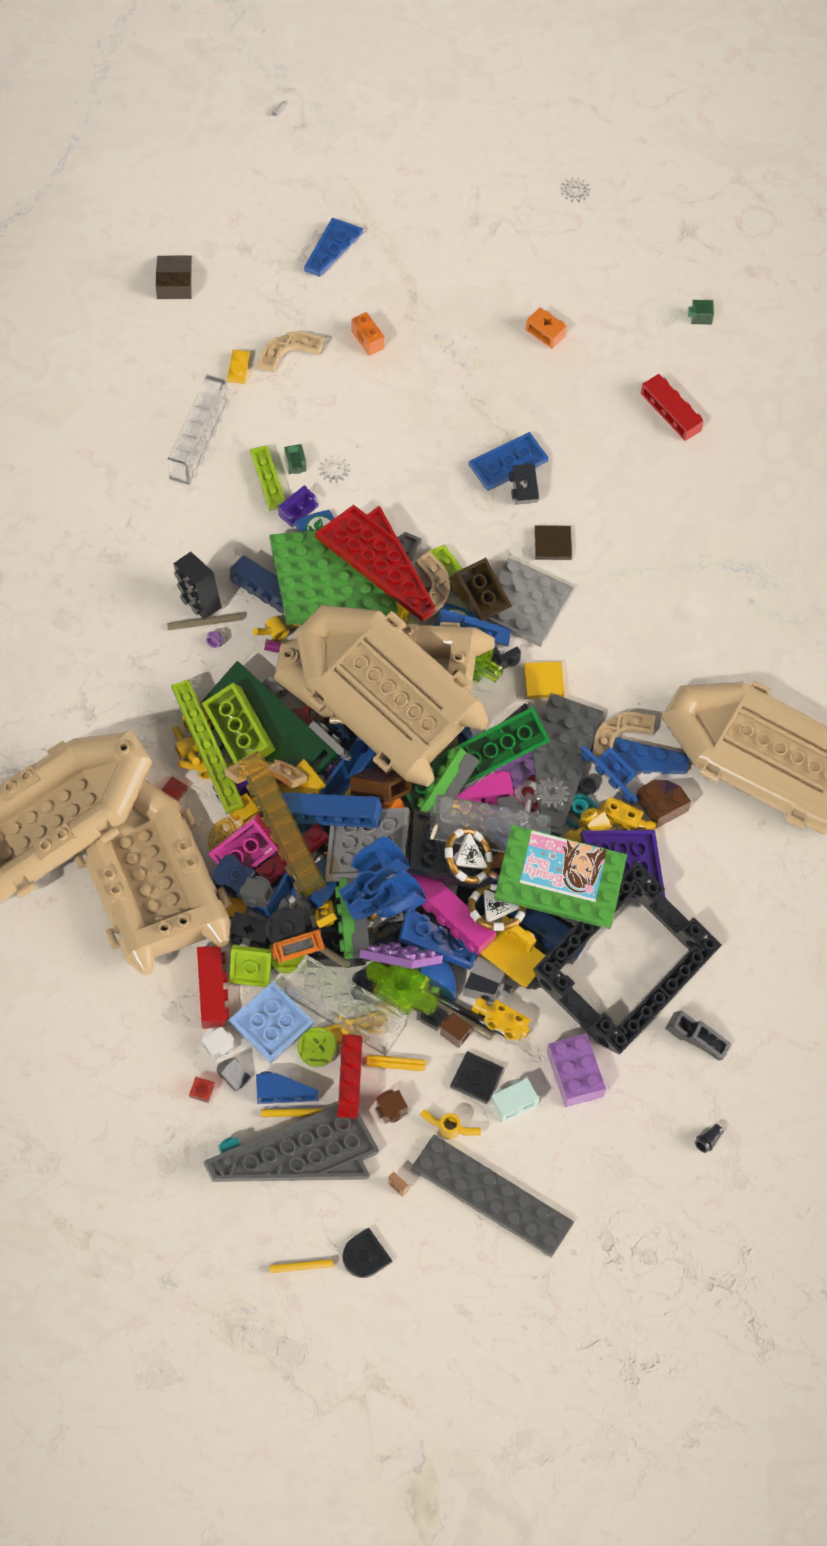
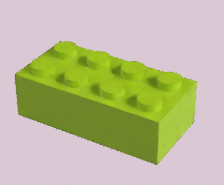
M232 683L202 703L234 764L250 759H263L276 751L242 687Z

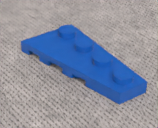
M332 217L305 264L304 271L320 277L363 234V228Z
M620 738L615 740L613 750L635 772H643V774H651V772L686 774L689 758L685 753Z
M409 907L405 910L398 939L399 942L409 946H416L422 951L424 949L435 950V954L443 955L442 959L470 970L473 967L476 953L470 952L461 939H456L447 933V929L441 925L439 927L435 925L428 916L416 912L415 908Z

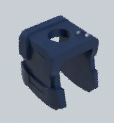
M225 855L215 868L212 880L216 889L224 887L226 892L231 893L234 898L242 899L240 895L241 886L245 884L247 877L254 878L256 872L249 867L243 866L234 855Z

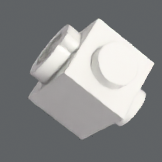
M222 1027L211 1028L202 1036V1048L213 1062L221 1057H227L234 1049L232 1034L228 1030L225 1032Z

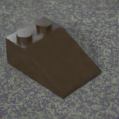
M192 255L157 256V299H192Z
M486 557L455 572L448 578L456 594L479 620L485 621L512 607Z

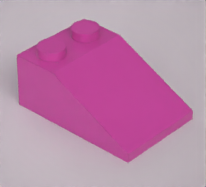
M497 771L489 774L457 795L455 804L469 808V814L473 812L476 814L494 812L497 798L513 796L514 791L510 772Z
M256 814L208 854L217 865L225 855H234L243 866L253 869L276 852L282 843L261 817Z

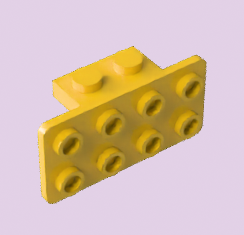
M504 916L500 922L492 923H506L513 919ZM519 924L508 930L495 931V941L481 955L524 988L527 987L536 977L533 968L545 957L542 952L535 948L536 939L534 935L528 930H523L519 927Z

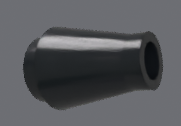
M714 1124L711 1128L699 1134L695 1141L698 1150L703 1153L712 1151L720 1136L724 1133L722 1127Z

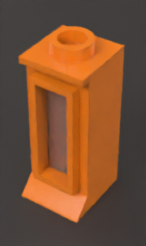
M321 929L274 942V947L271 948L274 960L278 959V962L281 963L324 950L326 945L323 943L320 934Z

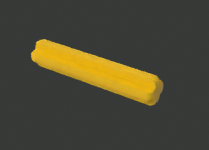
M370 1054L366 1056V1066L414 1071L425 1070L426 1061L424 1059Z

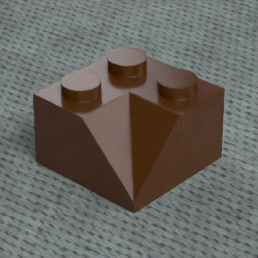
M653 780L638 788L636 794L637 802L651 821L657 823L656 829L688 812L691 800L682 787L669 780Z

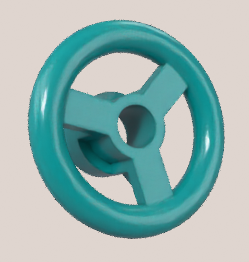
M575 794L573 799L575 801L571 805L569 812H572L579 820L581 814L588 807L598 808L594 800L589 796ZM567 817L565 823L568 826L576 829L580 828L578 823L571 821Z

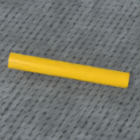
M323 1108L261 1109V1117L311 1116L323 1111Z
M333 1259L269 1265L270 1273L333 1267Z

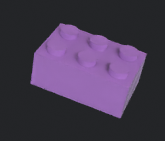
M587 1033L548 1044L547 1055L565 1108L604 1097L606 1087Z

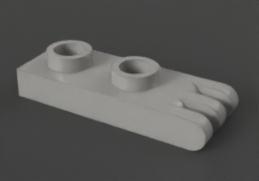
M312 721L309 727L346 761H350L352 755L340 745L342 741L335 734L329 735L328 732L330 730L323 723L318 725L315 721Z

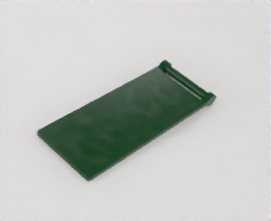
M239 661L233 664L201 701L202 704L232 683L242 687L276 751L263 758L262 762L274 763L275 759L296 767L305 759L311 766L323 751L326 750L328 754L314 768L315 772L319 775L333 758L336 759L339 756Z

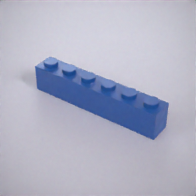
M276 791L266 792L261 811L266 822L378 828L382 806L379 797L303 794L298 792L282 793Z

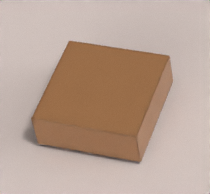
M393 1171L388 1177V1184L400 1196H404L408 1192L409 1185Z

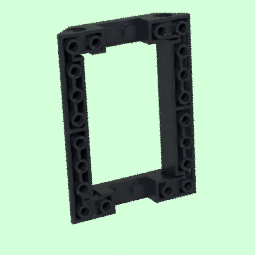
M638 861L622 876L615 912L633 895L688 950L616 1026L605 1012L599 1014L572 988L575 982L568 975L565 976L560 971L601 927L579 921L533 968L541 987L599 1045L618 1055L628 1047L722 946L694 917L688 920L661 894L665 888Z

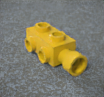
M608 797L606 803L602 802L599 810L605 812L611 826L615 825L620 830H655L657 825L653 821L643 820L644 812L638 807L627 805L617 798Z
M481 997L476 1000L471 1011L478 1015H484L485 1019L483 1022L486 1023L489 1029L499 1030L504 1033L508 1040L514 1039L519 1041L521 1037L524 1039L530 1032L528 1026L531 1019L498 1000L492 1006L487 1004V1001Z

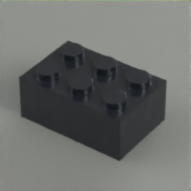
M190 551L173 563L174 575L178 581L177 587L181 592L180 599L185 605L188 604L192 611L203 619L208 618L222 608L214 572Z

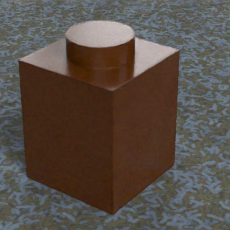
M454 1013L449 1018L446 1016L440 1023V1035L458 1048L471 1035L472 1026Z

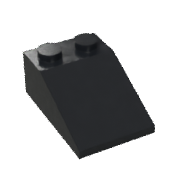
M338 922L329 927L324 926L320 928V934L326 947L344 958V952H340V940H343V934H339ZM305 942L307 949L312 948V946ZM319 951L308 954L305 964L342 967ZM351 958L346 960L350 962L348 967L350 968L366 965L367 959Z

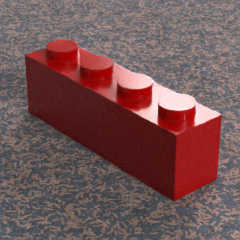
M657 374L642 383L641 395L684 441L702 431L704 421L701 415L697 414L688 402H685L679 392L669 385L667 379Z
M218 946L197 947L202 1029L226 1027V1020H229L230 1017L229 1008H225V1001H228V989H224L223 983H227V971L222 970V964H226L225 952H221V947Z
M342 1034L337 1117L358 1118L362 1058L361 1035Z

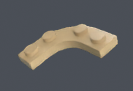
M299 331L286 332V335L278 338L274 337L264 347L257 362V368L274 373L282 355L292 350L305 351L319 356L325 338Z
M430 551L415 561V565L431 583V590L428 594L436 607L435 613L427 619L442 609L450 593L449 574Z
M624 712L614 715L613 718L606 722L604 721L597 730L592 753L599 758L609 747L613 748L615 739L624 733L634 732L653 736L656 716L637 712Z
M262 758L250 759L225 768V775L237 784L256 776L275 777L292 789L307 782V775L294 766L275 759L274 763L262 762Z

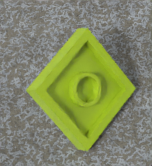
M232 945L229 983L267 987L270 984L271 949Z

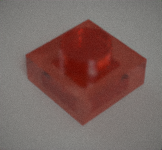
M172 776L161 790L179 801L188 790V786Z
M195 1076L189 1098L209 1103L215 1082Z

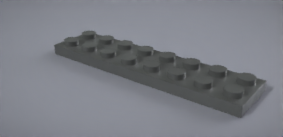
M434 1134L411 1167V1170L551 1258L574 1224L573 1220Z

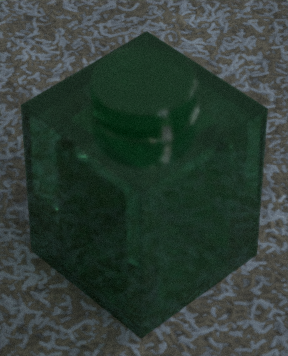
M693 299L691 306H688V317H691V324L712 325L714 316L713 300Z
M302 444L284 447V458L288 474L306 472V459Z

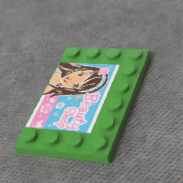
M512 825L494 899L611 929L627 854Z

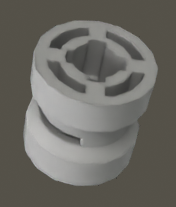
M274 675L269 676L262 682L279 699L283 698L287 693V689L274 680Z

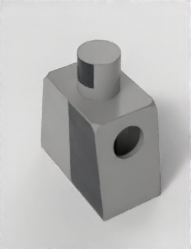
M477 956L464 985L462 996L473 999L481 997L487 1002L494 1003L498 994L509 998L513 986L503 983L505 978L503 971L482 957Z

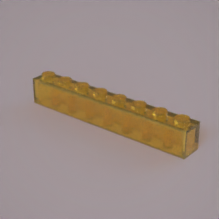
M258 750L238 761L241 767L238 769L243 779H247L248 784L246 787L249 793L256 798L254 804L258 811H262L264 815L261 817L266 827H270L272 831L269 835L274 844L277 843L279 846L277 852L281 859H285L287 863L285 866L286 871L290 877L293 876L295 879L293 885L298 893L301 892L307 897L327 886L265 757Z

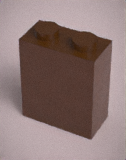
M371 767L350 777L351 795L374 796L379 797L380 801L392 802L412 792L411 782L404 780L395 770L386 773L379 767Z

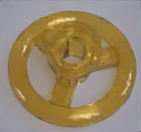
M223 818L212 827L208 836V848L210 851L236 830L233 820ZM228 824L230 831H225L222 825ZM216 832H217V833H218V835H217V840H216V842H215V844H214V843H213V842H214V836H215V834H216Z

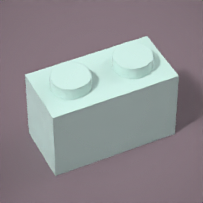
M528 1078L512 1082L511 1086L506 1089L499 1088L494 1091L490 1103L503 1123L538 1106L539 1097Z

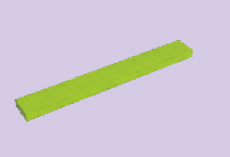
M189 679L171 685L173 694L225 814L243 809L244 804L234 781L225 775V768L228 767Z

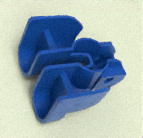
M387 836L380 837L357 852L352 859L351 866L360 874L355 877L353 882L338 890L352 918L355 920L366 918L374 912L380 918H389L409 907L417 908L427 902L426 895L417 880L406 872L410 865L404 853ZM395 874L388 880L381 883L380 888L372 891V886H374L381 880L385 879L386 877Z

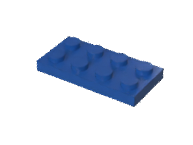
M528 432L470 460L468 465L484 488L489 491L509 481V471H511L513 466L535 463L536 468L548 462L549 457L533 435Z

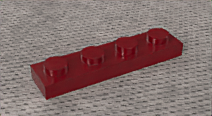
M315 824L255 870L256 874L269 880L271 885L329 841V835L318 824Z

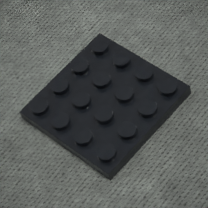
M414 810L411 819L410 868L408 873L474 889L486 887L487 878L477 884H468L454 876L445 859V845L449 835L458 828H472L482 834L487 842L488 833L483 831L484 829L477 824ZM465 835L460 836L453 843V860L455 853L459 851ZM474 839L481 855L485 860L484 850L481 844ZM457 866L460 871L470 877H475L483 871V869Z

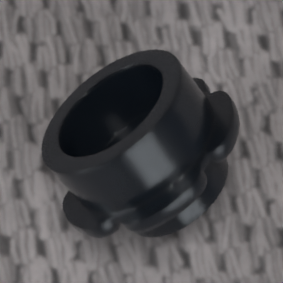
M585 777L579 783L578 790L587 796L594 794L597 789L595 787L596 782L590 777Z

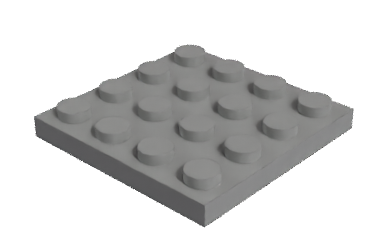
M508 557L497 575V579L512 607L485 621L509 628L511 630L510 633L541 647L571 597L574 587Z
M409 808L382 809L378 828L330 826L325 873L326 881H339V878H355L360 874L351 866L353 857L361 849L382 836H387L395 842L406 857ZM392 874V875L386 877L385 879H389V878H391V877H392L393 875H395V874Z

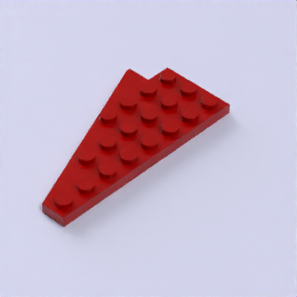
M353 504L315 532V538L420 621L423 622L435 613L436 607L380 506L366 514Z

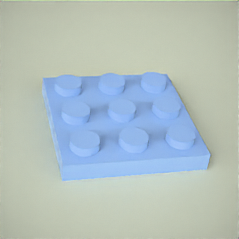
M274 981L229 1019V1023L270 1064L314 1025V1021Z

